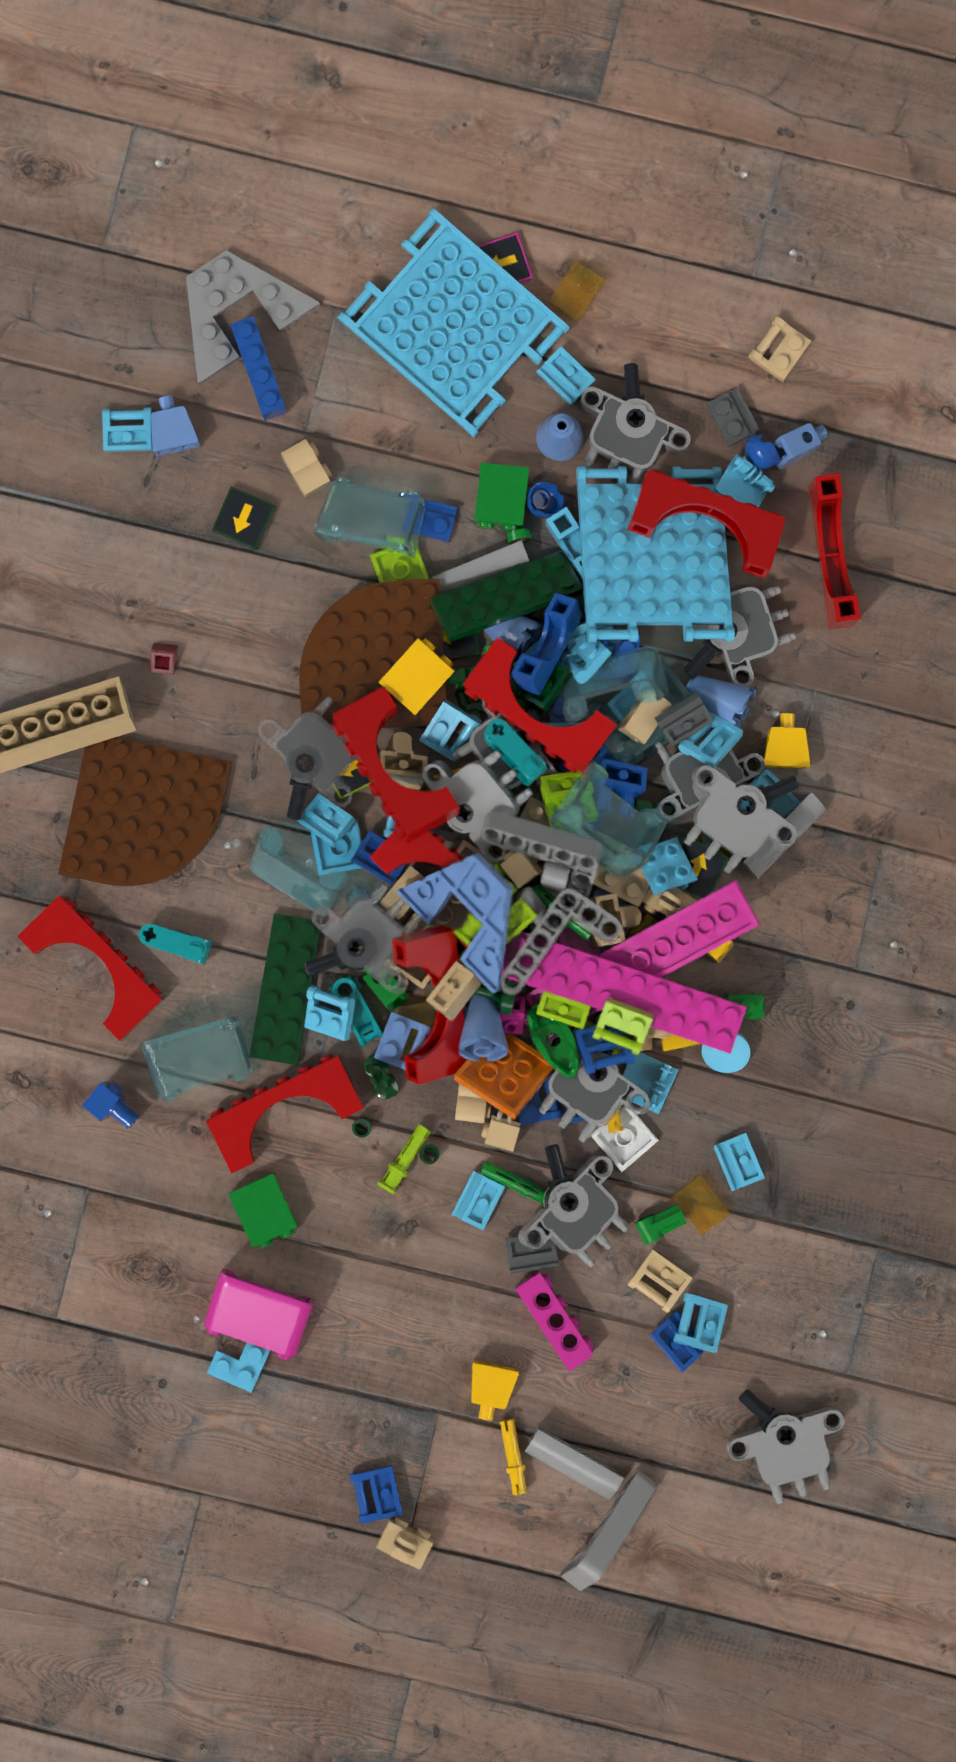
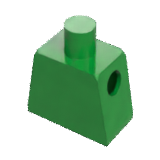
M373 966L364 970L366 975L363 979L389 1011L394 1012L411 998L390 971L384 976V981L378 984L380 978L370 970Z
M765 994L719 995L721 998L747 1006L743 1019L766 1018Z

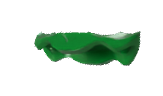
M536 1004L527 1012L530 1034L536 1048L543 1058L561 1075L570 1079L574 1078L578 1069V1053L572 1032L567 1024L536 1014L539 1004ZM549 1035H558L561 1039L560 1044L556 1047L549 1046L546 1043Z

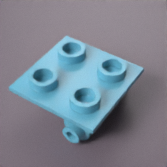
M735 454L714 490L720 495H729L736 501L752 503L759 508L768 492L771 493L776 485L773 484V479L762 475V470L757 471V466H753L746 460L745 456L741 457Z
M677 837L634 852L654 896L677 887L680 890H684L688 887V883L698 880Z
M640 1052L639 1055L634 1054V1063L627 1065L623 1077L648 1095L651 1102L649 1110L659 1114L678 1073V1069ZM637 1096L632 1102L643 1107L645 1098Z

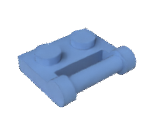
M391 1012L374 1058L405 1070V1061L400 1060V1056L411 1028L418 1030L410 1053L414 1052L424 1043L432 1027Z

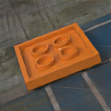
M505 1033L508 1045L506 1056L494 1061H487V1057H479V1061L467 1059L455 1074L454 1080L512 1119H515L555 1069L543 1058L540 1052L511 1033Z

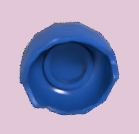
M753 434L747 439L744 448L748 461L761 470L778 464L780 457L772 442L763 443L761 441L763 438L762 434Z
M542 481L535 483L527 491L526 505L533 515L540 518H549L563 509L565 496L559 492L557 485Z

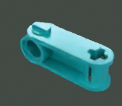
M494 719L488 724L484 731V740L494 752L499 750L502 753L500 758L511 770L515 769L517 771L516 777L526 786L531 785L547 770L544 761L530 749L504 720ZM497 730L500 731V734H496V735H493V734H492L493 731H494V732L497 731Z
M154 924L142 926L138 934L139 940L147 946L179 955L184 959L204 965L212 945V941L193 935H186ZM153 931L156 934V938L150 939L146 937L147 932Z
M350 974L330 985L328 993L344 998V996L339 994L338 987L341 983L350 984L352 993L347 997L355 1000L351 1028L362 1048H364L366 1043L377 1037L382 1038L383 1032L360 992L362 987L357 977H352ZM372 1029L374 1030V1031L370 1032L369 1034H367V1035H365V1036L363 1035V1034H365L366 1032H368V1031H370V1030H372Z

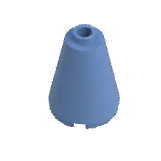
M551 414L543 419L537 428V446L547 458L559 462L570 460L578 454L583 446V428L579 421L569 414Z
M522 615L484 629V631L493 642L498 637L518 652L513 661L514 664L521 657L520 655L539 639L542 630L539 628L542 625Z
M700 675L695 679L691 678L686 686L688 697L697 692L708 712L716 714L738 728L741 727L750 711L748 701H754L756 689Z
M472 995L459 1042V1054L465 1059L479 1061V1057H487V1061L501 1059L506 1056L508 1045L497 1002L491 997Z

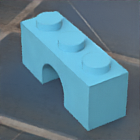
M565 507L546 519L545 525L583 582L580 529L568 508Z

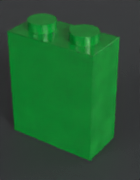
M481 462L474 524H479L481 529H493V526L503 527V531L507 532L522 529L529 474L528 467Z
M275 1172L228 1194L252 1248L258 1245L262 1249L273 1243L272 1239L279 1235L283 1239L296 1233L294 1228L298 1227V1222Z

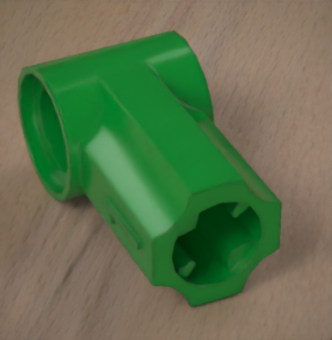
M676 1204L655 1215L645 1216L634 1222L644 1245H648L663 1238L664 1234L687 1224L679 1205Z

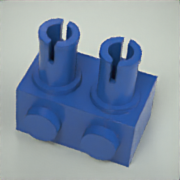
M605 758L595 763L591 769L590 782L593 790L597 791V813H600V810H602V814L611 813L612 794L620 796L618 817L623 818V815H625L624 819L633 818L635 798L646 791L648 768Z
M114 1081L101 1082L82 1104L98 1120H106L111 1115L124 1125L126 1129L131 1128L140 1117L139 1114H136L123 1103V1099L126 1097L121 1093L123 1088Z

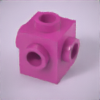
M515 996L511 1016L502 1014L499 1010L504 1033L523 1034V1024L528 1025V1010H525L526 996Z

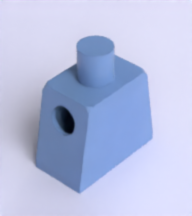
M171 395L160 397L161 411L151 413L154 454L161 456L200 447L199 439L185 406L175 407L173 396Z
M808 423L780 436L773 443L780 457V462L776 464L778 471L813 453L821 445V441L828 438L826 428L823 425L813 428L812 424Z

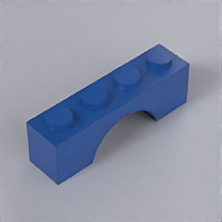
M252 316L230 324L264 421L286 414V407L254 317Z
M555 593L545 611L544 628L537 646L529 654L522 653L511 673L518 688L537 695L541 694L583 616L576 599Z

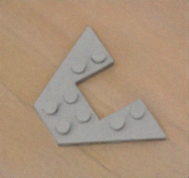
M227 250L186 276L197 381L199 385L240 359L215 321V317L254 292L281 332L318 308L320 303Z

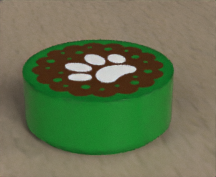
M522 528L509 532L507 539L509 545L518 541L526 543L532 540L530 529Z

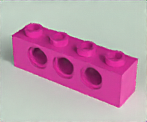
M538 1271L516 1285L515 1289L570 1372L594 1356L591 1349L595 1346L587 1335L583 1337L579 1332L578 1328L581 1325L574 1314L569 1317L564 1309L568 1305L561 1294L556 1296L552 1291L551 1287L554 1284L548 1274L542 1275ZM547 1293L550 1296L549 1302L546 1305L538 1304L536 1302L538 1294ZM555 1313L563 1316V1322L557 1326L549 1322L550 1316ZM567 1334L575 1335L577 1338L576 1343L572 1346H566L563 1343L564 1336Z

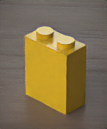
M418 638L379 681L414 715L419 712L455 671L451 668L454 663L444 654L439 657L434 652L436 647L426 638L423 641Z

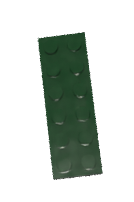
M561 550L431 597L430 605L449 642L547 607L555 593L570 598L583 593V586L564 551Z
M274 913L250 1058L298 1065L308 1005L307 990L312 985L313 975L309 976L306 973L305 963L316 959L322 921Z

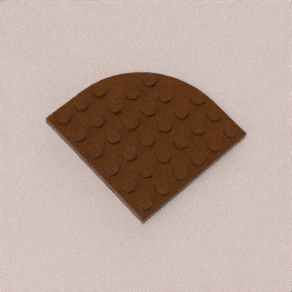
M440 578L387 581L367 585L339 599L321 616L309 634L301 657L299 670L301 719L309 715L315 716L329 729H333L331 725L333 723V713L382 688L383 686L379 681L418 638L421 641L425 638L436 647L434 652L439 657L444 654L443 628L430 605V598L441 594ZM444 683L416 715L388 691L397 706V715L392 717L383 728L428 726L438 708L446 699V684Z
M116 737L86 746L58 874L107 885L139 886L160 881L177 873L200 854L215 831L222 811L232 762Z

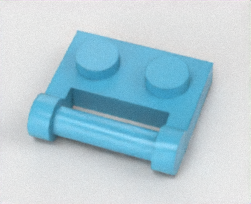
M144 407V410L111 411L110 408L103 409V451H153L152 408ZM144 419V425L111 426V420Z
M586 632L577 639L576 644L569 652L562 653L559 661L564 667L571 670L574 674V679L578 683L584 684L593 676L612 652L600 640L588 642ZM580 657L587 663L584 667H580L576 663Z
M444 699L419 741L456 762L457 760L453 758L452 754L465 745L474 729L480 726L482 721L477 716L467 713ZM460 720L466 723L453 746H446V742Z
M709 712L714 722L694 733L687 740H683L678 745V748L683 754L691 755L704 764L715 768L741 739L743 730L716 714ZM711 727H715L712 730V732L704 739V741L697 747L696 743L704 736V734Z
M311 985L307 990L308 1005L304 1028L343 1041L349 1040L355 1000L350 997L342 998L321 991L319 987ZM323 1001L341 1007L342 1012L321 1006L319 1002Z
M685 1293L683 1298L685 1304L678 1334H675L673 1341L707 1352L717 1353L728 1305ZM694 1305H698L701 1307L692 1338L687 1336Z

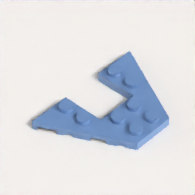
M480 853L396 891L427 925L433 924L452 894H454L483 924L461 957V961L492 993L500 990L512 886Z

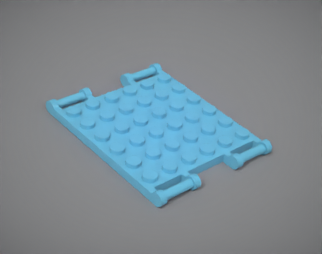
M432 208L428 213L427 219L413 235L401 243L402 248L413 256L409 263L383 292L368 281L364 286V291L344 313L341 312L337 319L457 422L469 435L475 438L479 433L478 429L499 406L502 407L506 402L493 389L498 381L523 353L536 365H539L543 360L542 356L562 333H567L570 327L438 211ZM435 223H438L440 227L423 247L418 250L415 247ZM372 295L375 296L377 299L356 323L351 319ZM550 322L553 323L556 327L534 351L530 345ZM488 395L492 400L470 424L466 418L484 397Z
M577 466L576 479L587 641L629 640V642H637V625H683L685 642H692L693 639H725L726 642H733L735 631L732 621L725 525L707 515L680 513L661 521L655 527L650 538L628 531L627 527L641 484L626 483V466H618L617 469H592L585 466ZM680 466L672 467L671 478L712 479V484L691 485L707 487L711 492L719 494L714 488L722 477L721 467H712V469H681ZM586 478H617V484H586ZM627 625L628 630H597L596 626ZM692 625H723V629H693Z

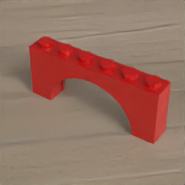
M647 470L627 527L628 531L650 538L655 527L672 515L680 513L707 515L724 524L737 538L743 554L742 571L765 579L771 570L786 518L781 517L774 511L761 510L752 503L736 501L729 495L716 494L707 487H697L689 484L684 479L671 478L661 471Z
M840 473L815 476L808 486L828 627L829 630L853 627L861 619L858 596L855 595L852 589L844 554L841 526L843 493Z
M497 637L463 683V686L467 688L464 692L474 700H477L479 697L485 701L484 707L494 715L498 712L506 717L504 721L516 730L519 726L526 731L524 737L532 743L541 742L546 746L543 751L556 759L557 756H560L566 761L563 765L570 771L576 773L579 770L582 773L617 725L599 711H596L586 721L570 727L549 726L532 718L519 705L511 687V667L518 652Z
M385 686L333 713V723L331 725L338 737L342 736L345 740L344 747L348 755L356 758L358 762L356 767L361 776H367L370 781L368 786L375 797L379 796L383 802L381 804L383 812L387 817L391 816L395 824L393 826L397 835L400 838L404 837L407 843L458 816L459 805L447 787L428 792L412 790L396 782L383 768L376 750L378 735L383 726L392 717L397 715V706Z
M394 830L369 858L389 875L396 868L408 863L426 862L445 869L450 865L460 862L464 857L454 848L449 851L443 845L445 840L436 831L433 834L427 832L407 843L405 838H400ZM460 941L466 948L469 947L464 942Z
M59 895L17 937L33 954H39L45 948L58 943L78 944L95 953L108 968L115 990L112 1010L103 1022V1025L119 1041H123L164 1000L160 996L163 992L154 983L149 985L143 979L146 976L145 973L136 965L132 967L127 962L129 957L120 948L115 950L109 944L112 940L102 930L98 933L92 927L95 924L94 921L85 913L81 915L75 909L78 905L69 896L64 898Z
M440 925L392 938L394 962L405 967H421L430 977L435 989L456 961L460 963L457 953L458 938L453 933L455 929ZM464 1007L453 1021L446 1018L440 1011H436L435 1021L427 1039L414 1052L404 1056L407 1080L421 1085L456 1074L467 1061V1059L459 1054V1042L464 1027Z
M331 1053L319 1059L320 1065L312 1068L309 1064L297 1070L298 1076L290 1079L287 1075L275 1081L277 1086L269 1090L267 1086H264L253 1092L255 1097L247 1101L245 1097H242L231 1103L233 1108L225 1112L223 1108H220L209 1114L211 1118L206 1120V1123L231 1174L255 1162L251 1146L255 1125L262 1114L278 1101L295 1096L317 1098L334 1108L341 1119L365 1108L339 1055L333 1057Z

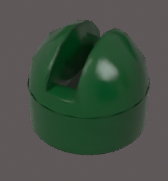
M366 1117L357 1118L352 1125L354 1135L359 1138L367 1137L372 1131L371 1121ZM360 1122V1123H362V1124L368 1126L369 1129H366L365 1127H363V1126H361V1125H359V1124H357V1123Z
M431 1144L425 1145L420 1150V1160L427 1165L434 1164L439 1159L438 1148ZM426 1151L429 1155L434 1157L433 1161L427 1156H425L423 1152Z

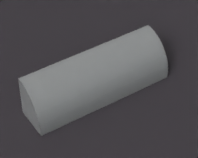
M518 541L433 576L431 579L440 578V591L442 594L528 563L529 559L522 541Z
M812 792L809 793L784 818L797 831L795 841L789 845H781L767 837L754 855L745 857L740 863L758 880L826 811L824 805ZM782 827L778 832V836L782 841L786 840L789 836V831L786 827Z
M537 1426L524 1449L525 1453L607 1500L613 1497L624 1479L622 1473L540 1426Z

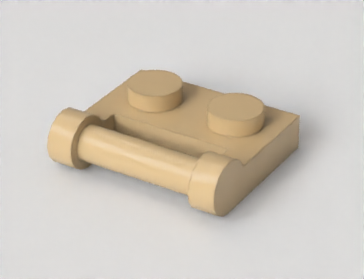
M775 317L770 330L756 350H752L748 357L783 382L807 349L811 340L789 326L783 319ZM781 331L786 336L770 359H765L763 355Z
M652 1249L630 1278L627 1285L632 1289H638L659 1304L661 1310L668 1313L688 1286L692 1277ZM646 1274L671 1292V1295L668 1298L664 1297L643 1282L641 1278Z

